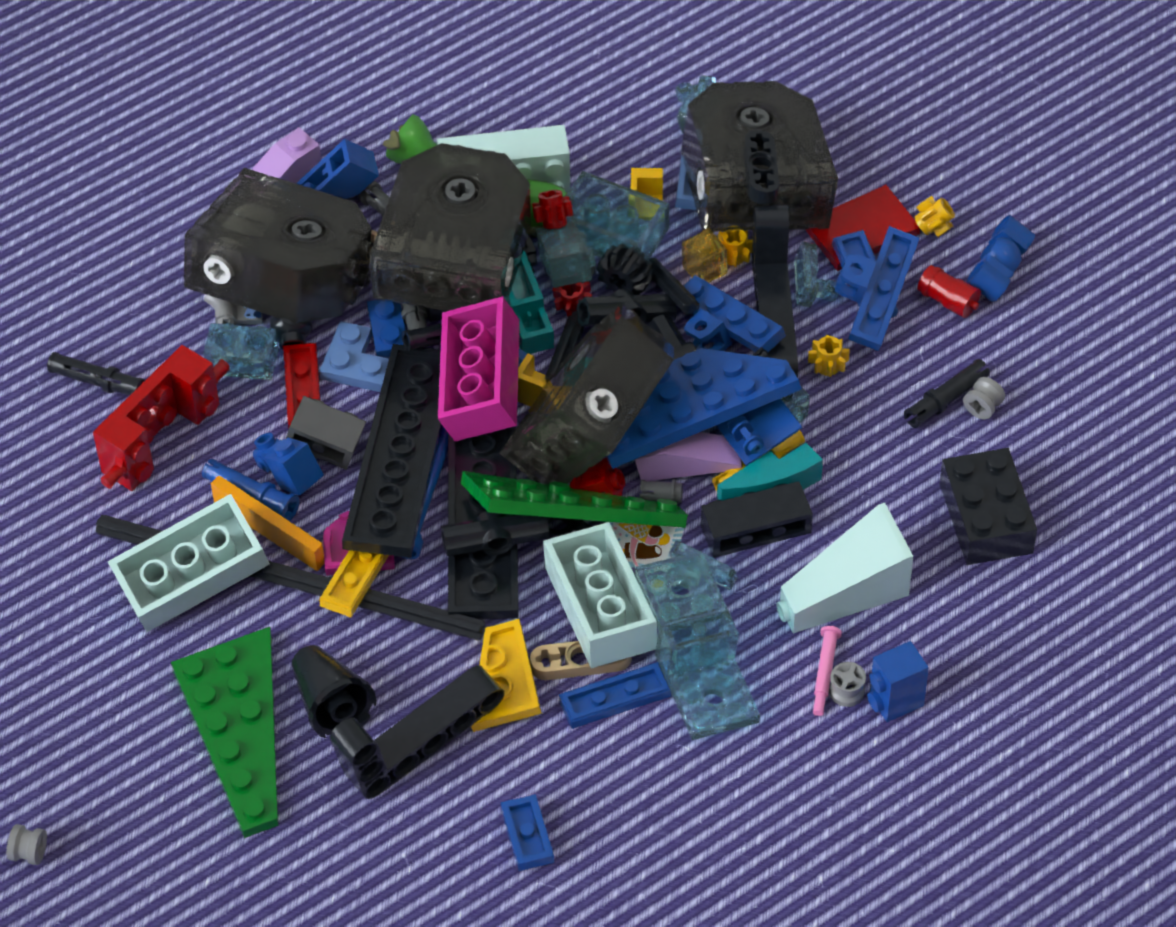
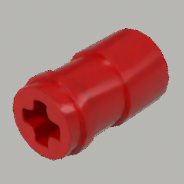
M930 265L919 279L917 290L923 296L934 299L941 303L943 307L962 318H967L980 305L978 303L981 296L980 289L960 278L957 279L940 267Z

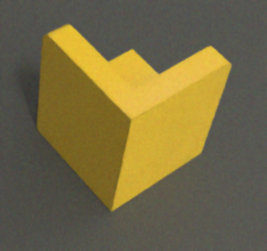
M631 168L630 218H662L663 168Z
M528 353L518 367V402L544 412L559 387H553L551 383L546 382L545 374L535 371L534 355Z

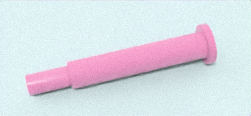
M824 626L820 632L821 636H823L814 691L813 714L816 716L824 714L825 701L829 694L836 643L842 634V631L835 626Z

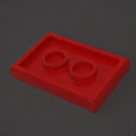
M887 185L804 221V229L837 271L841 270L842 266L832 245L833 238L864 230L875 255L881 249L889 226L914 236L920 234V228L914 218Z

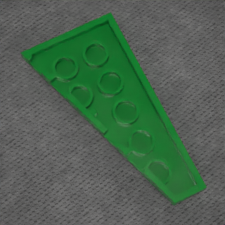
M468 471L462 472L461 485L488 513L686 528L688 514L677 506V502L672 500L658 499L655 502L633 496L624 497L574 489L562 482L543 484L527 479H512Z
M270 626L171 662L173 673L244 838L279 826L272 636Z

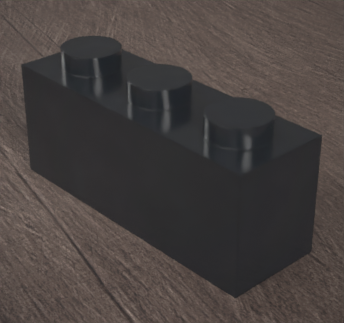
M800 482L783 483L770 489L747 492L738 497L715 500L709 504L702 505L701 528L711 554L715 558L810 534L813 513Z

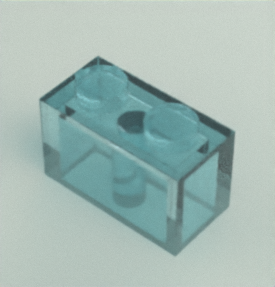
M574 221L567 222L565 226L557 229H545L544 227L536 229L539 256L554 288L592 280L591 267L595 266L594 252L592 247H588L585 233L579 232Z

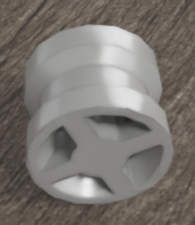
M980 377L974 384V390H970L963 397V404L973 416L985 420L993 415L995 406H999L1004 401L1005 392L995 380L988 377Z
M842 662L836 665L830 676V697L835 703L844 707L859 704L865 694L866 674L864 669L853 662Z
M15 824L7 842L6 854L8 860L18 861L25 859L29 864L39 865L46 849V830L36 828L31 831L27 830L24 825Z

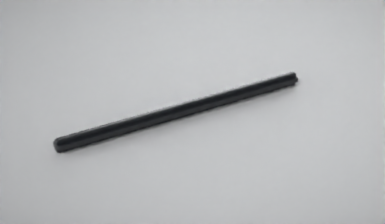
M101 515L96 522L97 534L135 545L162 532L161 530L107 515ZM269 561L270 565L249 576L317 596L323 594L332 579ZM368 589L358 606L474 640H480L485 631V622L483 620L461 614L448 615L447 610Z

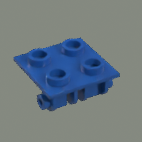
M781 398L716 425L746 466L803 428Z

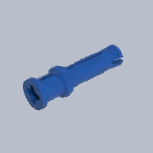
M213 458L208 460L209 464L206 463L202 470V477L204 479L213 481L218 476L223 477L288 521H291L295 516L300 504V499L297 495L292 493L289 495L277 490L275 484L271 482L260 483Z

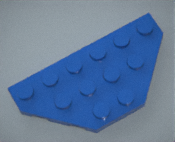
M701 348L648 370L639 383L641 391L625 410H617L598 440L610 466L614 469L801 390L800 382L787 360Z

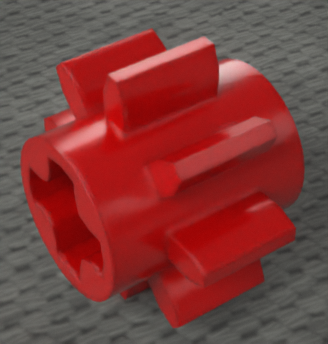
M560 190L544 191L538 195L539 202L532 203L536 223L542 222L545 229L561 228L567 224L566 217L574 215L569 196L563 197V193Z
M578 275L566 279L562 277L559 288H552L553 297L556 299L554 301L555 309L557 311L563 309L567 313V317L572 315L574 311H577L579 299L592 297V294H590V282L582 283Z

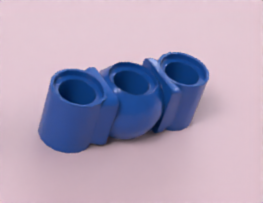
M1007 215L993 231L992 238L988 242L989 244L980 256L981 261L975 265L966 282L980 289L981 294L991 302L996 301L1007 289L1010 278L1014 275L1013 272L1022 261L1021 255L1027 251L1035 238V234L1012 215Z

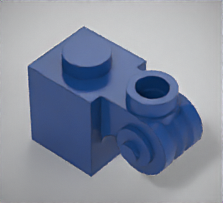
M264 433L255 439L256 449L253 451V457L257 466L266 472L271 470L281 490L300 496L324 476L308 443L289 437L280 440L274 438L272 433Z

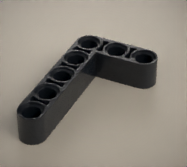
M788 205L754 206L752 270L756 309L758 313L783 327L786 336L768 353L775 359L787 360L798 378V356L787 265L789 241Z
M477 665L467 670L375 740L355 718H348L340 722L332 731L330 740L343 773L366 799H372L383 793L497 707L503 700L505 691L482 666Z

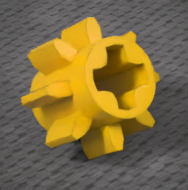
M930 196L916 206L919 213L915 215V221L924 234L930 235L934 232L937 237H940L953 227L950 220L955 218V213L944 198L935 201L933 196Z
M731 227L724 232H718V241L714 243L720 246V250L723 253L722 257L720 252L721 264L726 263L737 267V265L743 262H750L752 240H748L747 230L744 231L738 227Z
M826 335L819 341H812V350L808 351V363H815L814 373L832 377V375L837 374L839 371H845L846 362L849 361L850 349L843 348L842 338L838 339Z

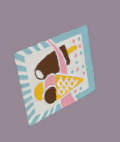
M609 522L630 567L672 575L684 528Z

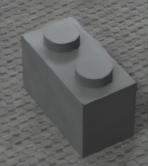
M303 396L289 427L286 439L289 437L308 443L314 457L347 470L366 421L359 419L352 413L342 412L327 406L320 400Z

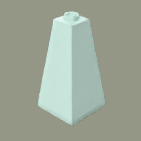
M886 503L877 505L781 586L780 602L776 604L781 621H787L793 633L909 596L913 555Z

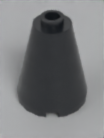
M309 645L300 649L293 657L292 669L313 730L320 737L326 738L325 735H331L334 728L345 719L355 718L362 726L365 725L371 717L368 712L372 703L376 706L377 702L375 691L371 685L321 647Z

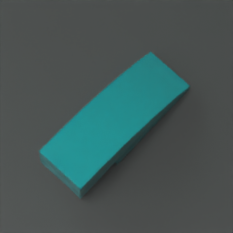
M525 251L504 255L513 257V270L509 286H500L502 296L520 319V349L526 354H532L554 348V330L545 311L544 298Z
M806 442L780 459L772 451H769L718 484L717 500H726L741 496L747 492H758L773 488L779 484H790L798 481L804 490L822 480L823 459Z

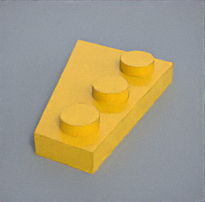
M516 619L486 627L480 666L505 691V695L497 707L471 726L473 732L542 714L520 620Z

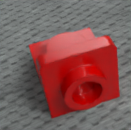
M607 458L573 468L570 488L622 496L623 488L625 487L624 474L620 469H612Z

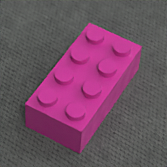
M503 296L442 313L438 420L455 442L517 426L520 319Z

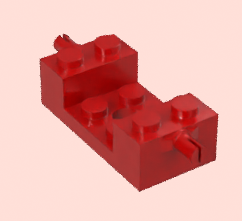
M181 345L93 431L101 472L105 474L100 478L101 483L108 489H111L118 482L130 491H133L140 483L147 481L154 470L150 443L153 441L154 436L164 426L171 424L177 413L196 425H199L206 417L213 415L220 404L217 384L230 371L229 364L220 359L213 367L212 362Z

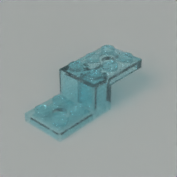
M702 551L635 567L634 575L657 621L658 638L655 657L691 739L696 740L759 723L760 713L735 660L739 632ZM675 586H682L688 589L689 593L678 595L671 589ZM709 694H715L721 697L723 701L718 704H712L706 701L704 697Z

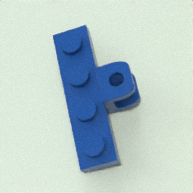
M889 226L876 261L858 254H849L834 289L841 296L860 303L848 340L879 351L918 245L919 237Z
M694 275L683 285L699 302V309L693 312L694 316L684 326L686 334L695 339L693 345L696 350L704 348L706 344L713 342L715 343L714 346L708 349L725 351L733 344L730 339L731 337L754 352L761 346L769 352L786 336L782 326L697 275ZM701 325L703 330H696L697 327Z

